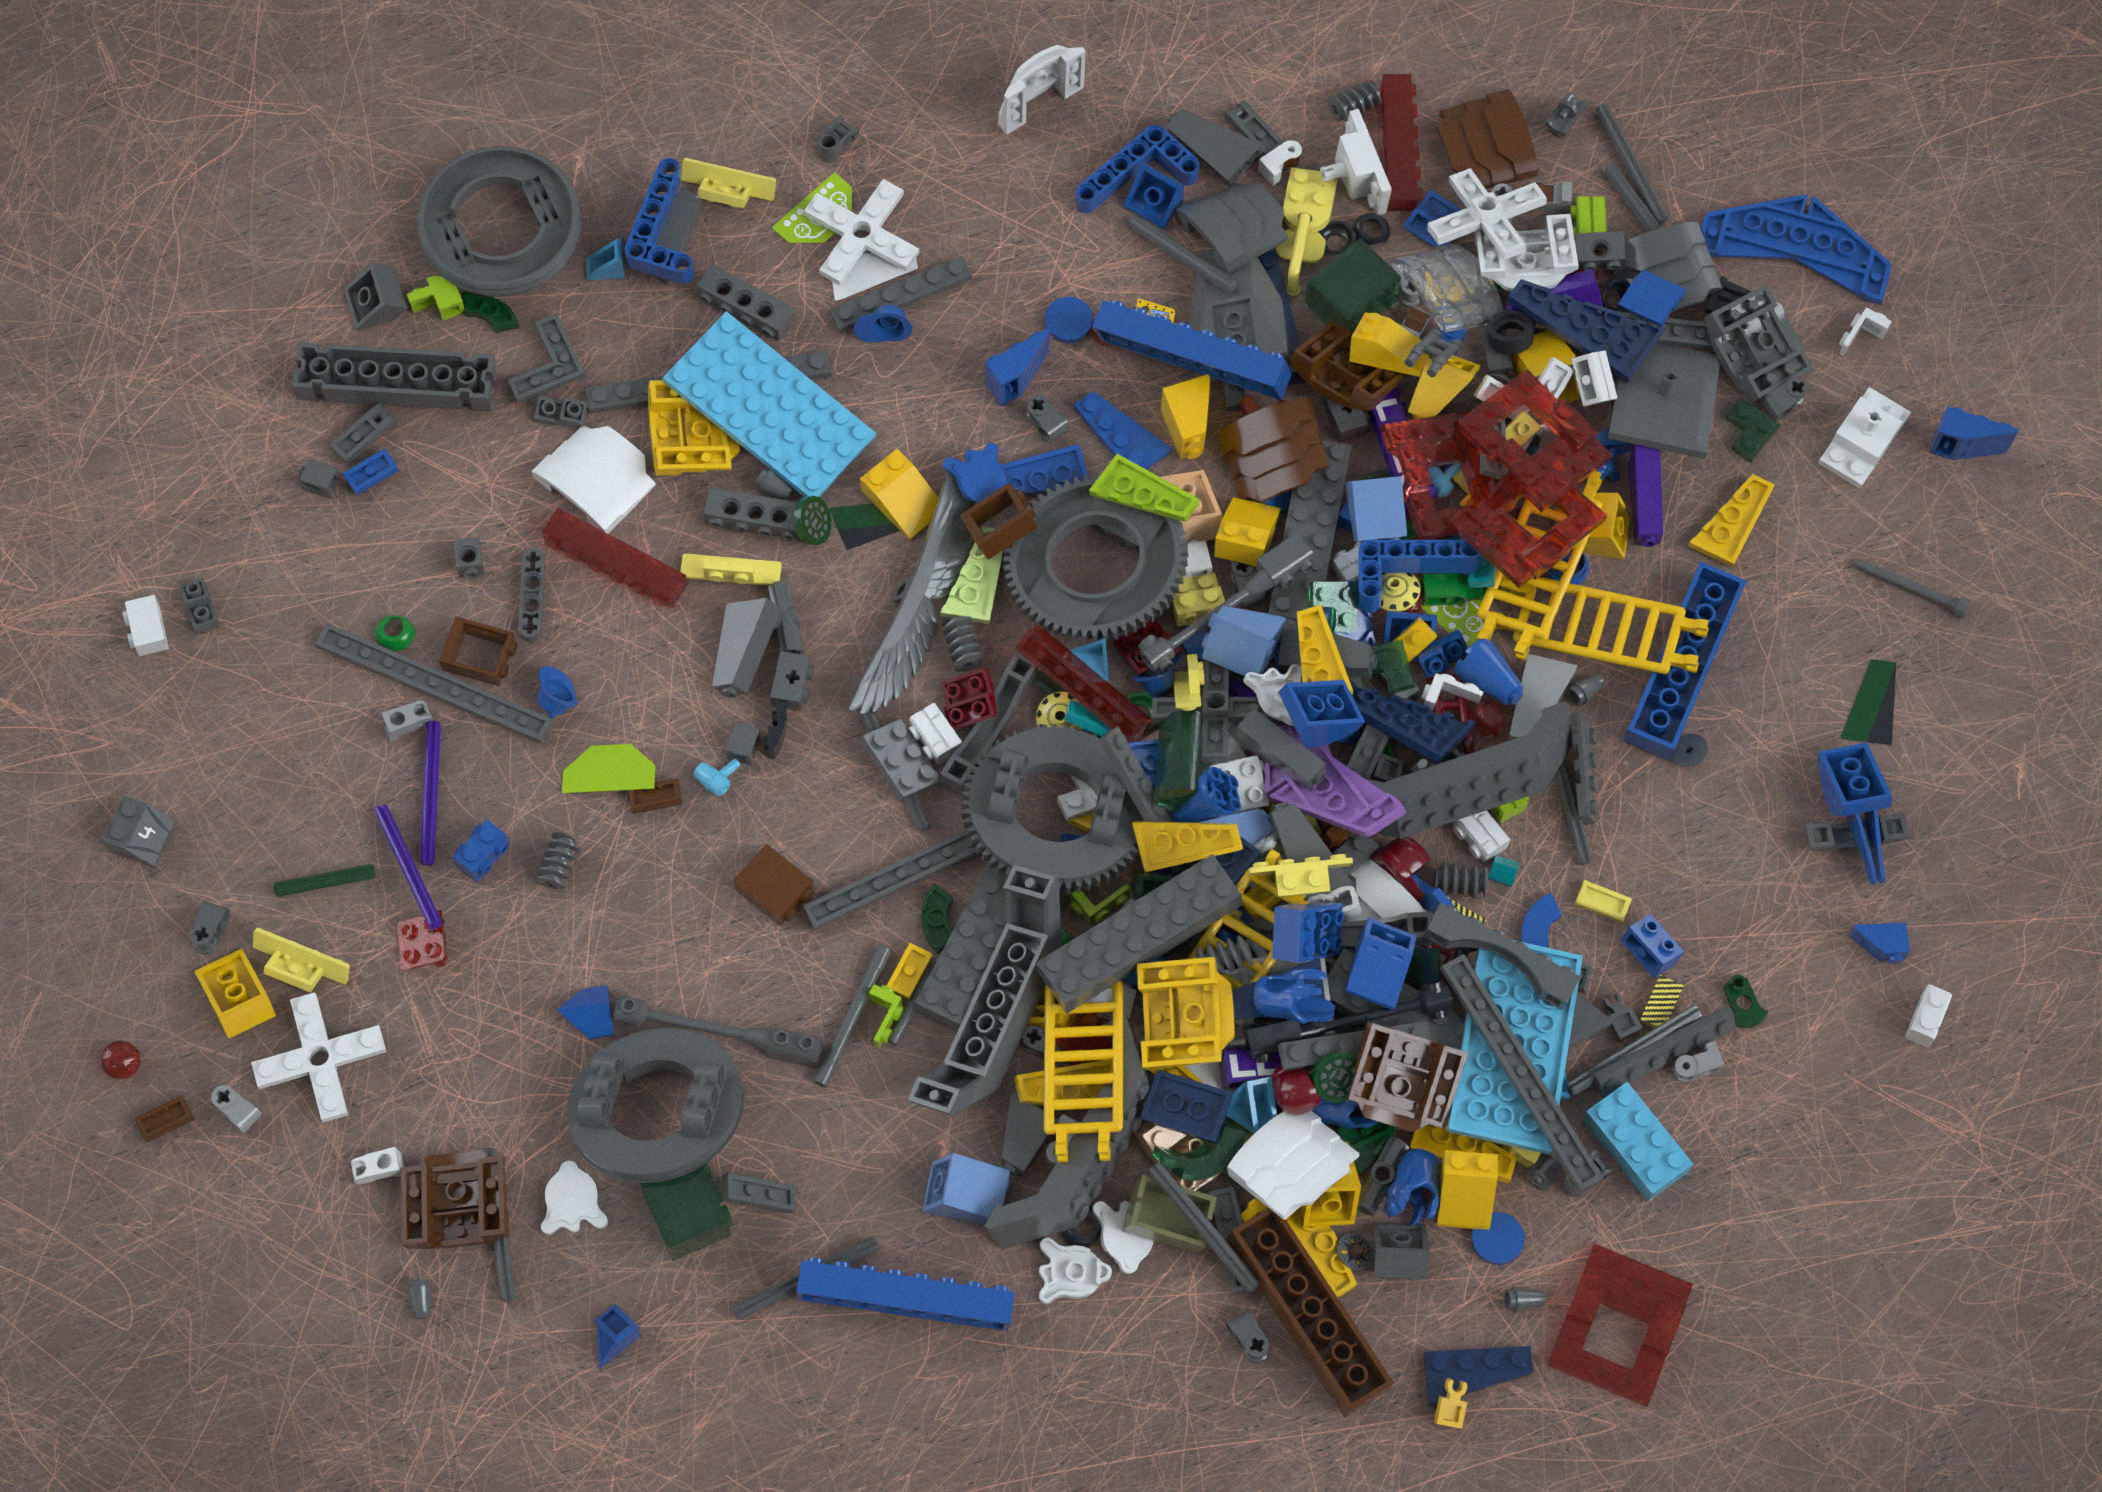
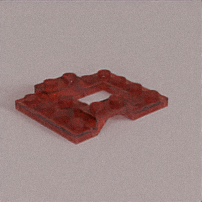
M1528 369L1461 418L1456 424V427L1491 462L1504 464L1518 479L1523 495L1541 513L1606 464L1613 456L1596 439L1598 432L1565 399L1559 401ZM1524 404L1557 436L1532 456L1513 438L1507 440L1495 428L1496 425Z
M1469 411L1388 423L1380 428L1388 452L1399 460L1404 475L1403 496L1418 540L1497 528L1508 523L1493 478L1480 474L1479 429L1475 430ZM1460 463L1474 504L1436 510L1429 490L1433 483L1427 468Z
M1535 453L1503 477L1491 493L1476 505H1467L1452 516L1448 521V526L1513 584L1520 588L1532 578L1534 580L1539 578L1566 557L1575 544L1606 521L1607 514ZM1534 487L1567 515L1564 520L1538 540L1508 514L1510 510L1516 507L1517 501Z
M1594 1243L1547 1366L1647 1407L1666 1356L1673 1343L1693 1284ZM1600 1304L1649 1324L1632 1370L1583 1350Z

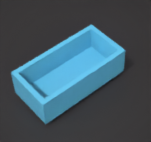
M1628 1082L1587 1110L1582 1119L1647 1202L1687 1174L1693 1166L1691 1160Z

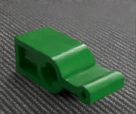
M1461 573L1423 574L1421 581L1423 606L1458 605L1466 601H1482L1488 587L1470 588L1468 583L1469 576Z

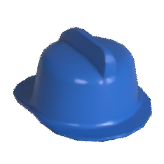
M884 305L879 307L875 313L859 318L854 324V333L860 340L865 342L902 341L911 335L913 327L906 318L904 310L894 305Z
M1182 652L1172 659L1174 664L1166 672H1161L1160 669L1154 672L1149 670L1140 676L1135 675L1133 680L1140 682L1144 690L1152 698L1160 697L1174 685V667L1182 659Z
M544 666L539 670L540 689L537 695V702L545 709L549 718L553 719L556 715H562L569 708L578 705L572 681L565 673L551 666Z

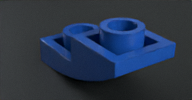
M1459 629L1436 641L1418 657L1427 679L1435 676L1436 673L1439 674L1449 669V662L1467 654L1465 651L1468 648Z

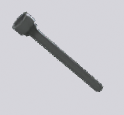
M1861 559L1855 562L1857 569L1949 607L1950 611L1954 612L1953 615L1963 618L1970 603V600L1964 597H1955L1953 599Z

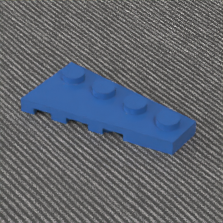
M1094 391L1074 404V410L1114 457L1116 454H1119L1148 470L1172 453L1170 446Z
M1079 444L1000 465L1006 475L1007 483L1010 482L1015 490L1020 488L1023 494L1047 493V488L1056 491L1055 484L1057 483L1063 488L1065 487V480L1074 484V477H1078L1080 482H1083L1084 475H1087L1089 478Z

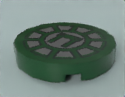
M813 495L801 498L794 511V518H797L795 530L805 544H823L829 538L832 520L830 510L826 502L818 496Z
M1342 1050L1323 1055L1317 1061L1312 1071L1313 1086L1318 1095L1332 1103L1348 1101L1347 1096L1358 1059L1350 1052Z

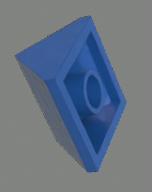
M1143 163L1123 206L1156 225L1166 228L1175 215V209L1183 203L1185 186Z
M1387 611L1383 630V659H1389L1383 654V650L1419 617L1436 633L1437 615ZM1435 639L1411 661L1420 662L1418 657L1434 644Z

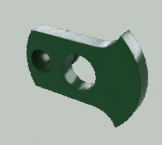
M1739 974L1733 976L1724 985L1723 990L1735 1015V1026L1738 1028L1757 1026L1765 1019L1768 1011L1760 1007L1748 978ZM1734 983H1738L1741 987H1736L1735 985H1732ZM1747 997L1751 1002V1006L1748 1009L1740 1008L1737 1005V998Z

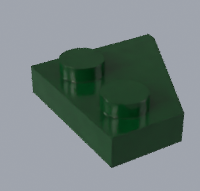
M1378 1121L1376 1125L1370 1128L1345 1129L1341 1127L1337 1129L1336 1133L1340 1136V1139L1348 1142L1349 1146L1359 1153V1157L1354 1161L1359 1176L1365 1173L1384 1148L1389 1137L1393 1136L1395 1133L1394 1126Z

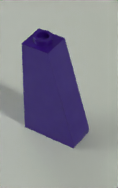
M1593 268L1565 276L1555 288L1549 289L1552 293L1561 296L1567 294L1573 296V300L1582 303L1587 301L1603 307ZM1511 303L1506 304L1508 311L1522 312Z
M1634 444L1627 464L1635 545L1653 547L1660 544L1663 536L1660 449Z

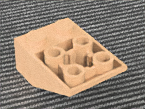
M1147 1122L1141 1125L1138 1131L1133 1132L1153 1163L1160 1162L1179 1186L1196 1191L1224 1171L1223 1166L1207 1141Z

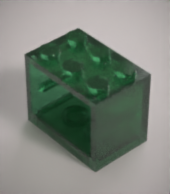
M1360 238L1308 281L1304 304L1326 325L1334 321L1354 333L1365 312L1380 314L1385 308L1388 310L1395 305L1398 300L1397 294L1400 290L1401 276Z
M708 1163L678 1178L654 1183H640L643 1195L672 1261L731 1236L729 1227L733 1226L732 1218L726 1204L720 1205L723 1201L716 1182L710 1183L712 1176Z

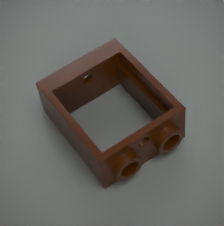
M1010 482L960 515L977 546L988 560L1038 527L1033 519L1037 516L1029 503L1027 505L1024 504L1027 498L1020 488L1015 490ZM1015 503L1020 513L985 535L980 525Z
M455 617L439 663L442 671L499 686L502 678L506 679L508 675V661L510 656L513 657L516 653L517 642H515L513 632ZM466 634L504 645L494 672L456 662Z

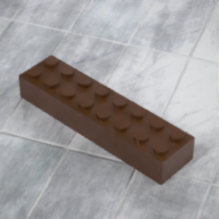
M1267 1208L1231 1230L1227 1240L1239 1258L1259 1280V1289L1343 1417H1347L1388 1391L1394 1384L1393 1380L1287 1220H1283L1270 1208Z

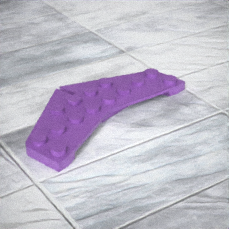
M1283 721L1274 723L1303 745L1294 726H1289ZM1328 745L1307 748L1325 762L1326 776L1319 785L1314 784L1310 790L1264 762L1266 794L1272 802L1277 804L1288 802L1289 806L1296 804L1303 814L1364 837L1372 836L1407 813L1396 797L1390 793L1383 792L1333 758Z

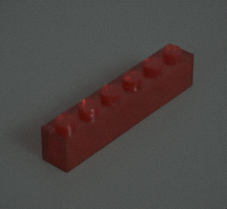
M1411 74L1382 75L1381 99L1385 174L1392 189L1387 212L1413 211L1417 207V202L1422 200V189L1417 188V181H1420L1421 177L1420 167H1416V160H1419V146H1415V139H1418V125H1414V118H1417V104H1413L1412 99L1416 97V83H1412Z
M560 508L556 509L542 531L545 544L551 549H560L566 552L567 556L577 562L581 560L587 563L588 567L598 573L602 571L608 574L614 582L627 584L635 593L639 595L646 594L660 606L664 607L666 605L673 608L688 585L686 574Z
M1040 625L1029 628L1016 645V650L1109 728L1119 727L1127 743L1139 740L1151 725L1152 719Z

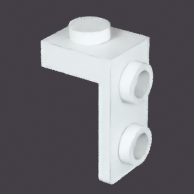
M1866 307L1862 315L1857 313L1850 325L1853 327L1850 333L1845 332L1841 338L1839 345L1842 348L1839 354L1844 356L1861 328L1883 339L1892 321L1887 319L1885 315L1876 313Z
M1436 673L1432 685L1426 684L1421 698L1425 699L1424 705L1429 706L1431 711H1433L1441 689L1476 703L1480 702L1483 691L1479 690L1474 684H1463L1455 681V678L1448 674L1439 675Z

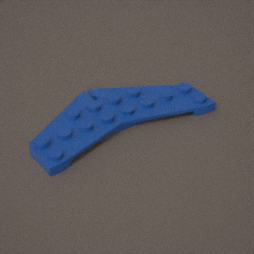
M1808 194L1712 211L1705 215L1701 231L1711 257L1794 259L1865 300L1882 304L1891 271L1890 262L1816 197L1812 196L1807 214L1803 213Z

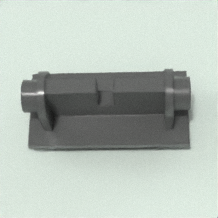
M1553 1150L1550 1155L1541 1153L1536 1163L1529 1167L1523 1178L1545 1192L1561 1169L1562 1164Z

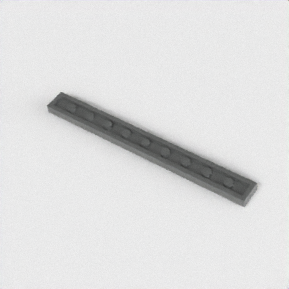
M828 351L783 357L810 380L832 377ZM664 376L587 387L589 412L591 414L648 405L649 381L663 380Z
M326 623L315 643L318 649L540 744L543 743L553 724V720L549 717L329 623Z
M1463 954L1442 965L1440 970L1578 1192L1603 1179L1602 1174L1466 956Z

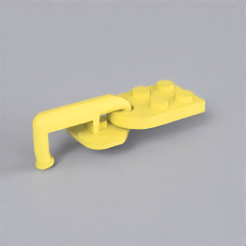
M1291 167L1283 205V219L1289 227L1285 230L1288 240L1276 246L1277 255L1280 258L1291 260L1288 270V285L1286 287V291L1290 296H1296L1300 293L1299 273L1302 262L1316 263L1323 258L1326 241L1318 231L1325 228L1330 221L1338 178L1324 182V177H1321L1320 171Z

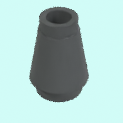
M763 469L754 486L759 488L758 491L782 500H787L793 490L772 470L768 471L766 469Z
M1596 673L1571 683L1570 688L1567 689L1568 698L1576 706L1585 705L1605 685L1604 679Z
M428 1279L407 1282L408 1289H405L415 1319L431 1317L432 1285H429Z
M1512 1286L1511 1289L1505 1290V1307L1508 1311L1512 1310L1513 1313L1544 1306L1545 1293L1543 1290Z

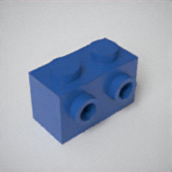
M488 820L474 828L471 833L472 837L466 844L462 843L459 845L453 857L457 868L475 882L489 872L492 864L507 851L510 845L507 834Z
M1651 914L1629 926L1620 940L1653 978L1674 967L1684 953L1679 944L1673 940Z

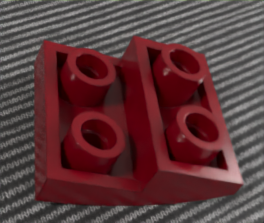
M1154 618V622H1146L1145 628L1140 626L1137 628V632L1129 631L1128 636L1122 635L1112 641L1115 650L1138 676L1150 670L1139 653L1140 649L1138 646L1141 641L1150 635H1155L1157 639L1159 637L1167 640L1172 638L1169 632L1164 631L1156 618ZM1179 646L1174 648L1175 656L1181 653Z
M988 667L940 682L947 706H944L945 714L953 730L997 716L995 693Z

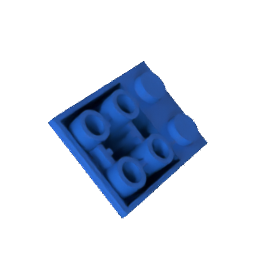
M1049 328L1042 332H1034L1029 339L1022 343L1017 342L1011 345L1004 353L995 354L985 362V385L1000 406L1009 403L1023 394L1048 356L1050 347Z
M1947 406L1936 428L1929 453L1950 460L2006 454L2019 429L2013 428L2007 423L1989 420L1982 415L1967 413L1961 408Z
M1343 903L1287 904L1276 906L1272 959L1301 963L1340 955L1342 947L1341 926L1344 920Z
M1368 917L1357 937L1345 992L1394 1010L1413 955L1417 936Z

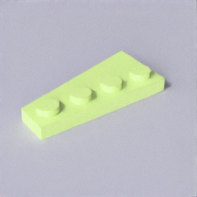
M982 527L985 535L995 530L994 528ZM976 542L974 543L970 555L962 567L960 576L940 612V616L948 618L970 616L972 617V622L990 624L1004 550L988 560Z

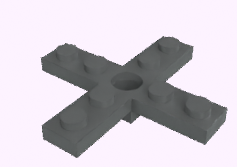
M1204 659L1205 685H1203L1201 706L1196 707L1194 710L1185 711L1181 710V708H1176L1175 698H1152V724L1203 723L1202 763H1228V723H1241L1253 708L1271 722L1279 723V720L1272 718L1262 710L1258 697H1229V669ZM1212 706H1220V708H1216V709H1215V708H1210V707H1212Z

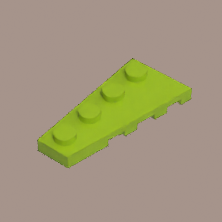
M1116 454L1089 489L1090 496L1183 522L1188 520L1200 504L1197 497L1119 454Z

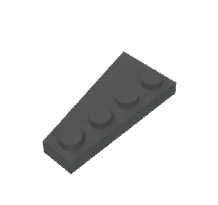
M1581 712L1570 713L1571 722L1576 724L1577 734H1572V740L1579 755V759L1574 760L1577 778L1581 779V782L1576 783L1578 817L1585 825L1595 824V815H1598L1599 807L1597 800H1595V791H1598V779L1595 776V767H1598V757L1596 752H1594V744L1598 742V735L1596 729H1593Z

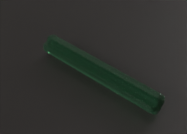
M366 864L274 882L273 890L276 897L374 879L376 873L373 864Z

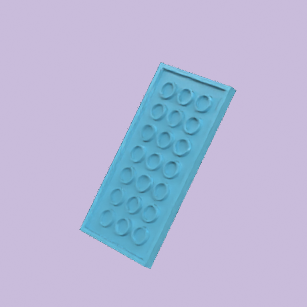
M727 311L670 369L662 380L804 497L813 495L821 497L877 434Z
M1524 943L1528 946L1529 950L1537 954L1541 953L1549 956L1552 962L1560 966L1570 967L1575 971V974L1580 976L1582 955ZM1477 949L1474 971L1559 1106L1579 981L1563 1010H1560L1539 999L1528 979L1512 963L1489 951ZM1467 1013L1460 1050L1468 1052V1056L1451 1106L1447 1132L1550 1155L1552 1148Z

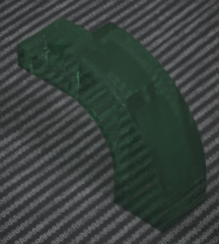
M1224 1122L1216 1144L1205 1141L1196 1150L1186 1153L1155 1145L1152 1156L1180 1179L1188 1181L1204 1180L1219 1174L1227 1168L1231 1160L1242 1148L1248 1132L1237 1125Z

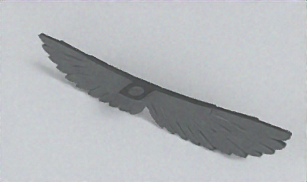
M949 473L944 484H942L934 515L913 575L901 580L895 590L892 601L897 602L901 600V603L873 657L857 682L858 686L847 707L849 712L856 711L859 708V715L866 714L870 709L871 713H874L881 705L883 708L887 707L892 698L893 700L898 699L902 689L908 688L911 673L913 676L917 674L920 663H923L925 659V651H928L930 648V638H933L935 633L934 626L938 625L937 613L931 603V599H940L950 594L952 589L949 588L953 587L958 580L953 577L960 574L963 567L960 565L966 561L968 554L965 553L969 551L972 545V540H968L971 534L960 515L973 507L975 502L967 501L963 497L956 479ZM905 585L903 592L899 595L900 589Z

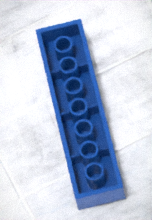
M1111 300V302L1102 301L1092 326L1102 342L1202 375L1209 374L1211 378L1282 401L1292 375L1285 359H1283L1284 357L1278 353L1260 352V348L1254 345L1247 344L1245 347L1239 345L1238 341L1230 337L1221 339L1215 337L1213 332L1205 329L1199 332L1193 330L1191 325L1184 322L1175 324L1170 322L1169 318L1158 314L1156 317L1147 315V312L1141 308L1134 307L1132 310L1116 300Z
M1700 561L1681 607L1686 610L1685 618L1709 620L1707 626L1709 630L1706 638L1681 630L1675 653L1699 656L1697 673H1692L1675 666H1671L1667 674L1652 672L1626 732L1624 742L1670 761L1747 580ZM1667 640L1664 644V647L1661 651L1657 663L1662 662Z
M808 1257L807 1261H801L796 1300L1008 1331L1010 1326L1015 1292L1009 1291V1287L994 1285L993 1289L984 1288L983 1283L967 1281V1285L957 1284L956 1279L941 1277L940 1281L930 1280L929 1275L914 1273V1277L904 1276L903 1271L888 1269L887 1273L877 1272L876 1267L861 1265L860 1269L850 1268L849 1263L835 1261L834 1265L823 1264V1259Z

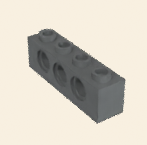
M712 263L696 285L697 296L703 303L716 306L723 314L727 311L730 315L738 318L743 325L758 329L762 335L769 339L774 338L780 341L795 320L793 307ZM722 291H727V292H729V293L726 294V295H721V294H719V293L722 292ZM743 302L749 303L747 306H740V305H739L740 303H743ZM764 313L770 314L768 317H760Z
M710 487L704 510L705 524H708L710 527L716 529L723 527L731 528L739 533L754 532L762 537L776 536L790 542L802 541L795 530L797 518H794V511L798 502ZM731 509L737 511L735 514L732 515L726 514V512ZM753 514L761 515V517L758 519L750 518V516ZM778 518L785 519L783 523L774 522Z

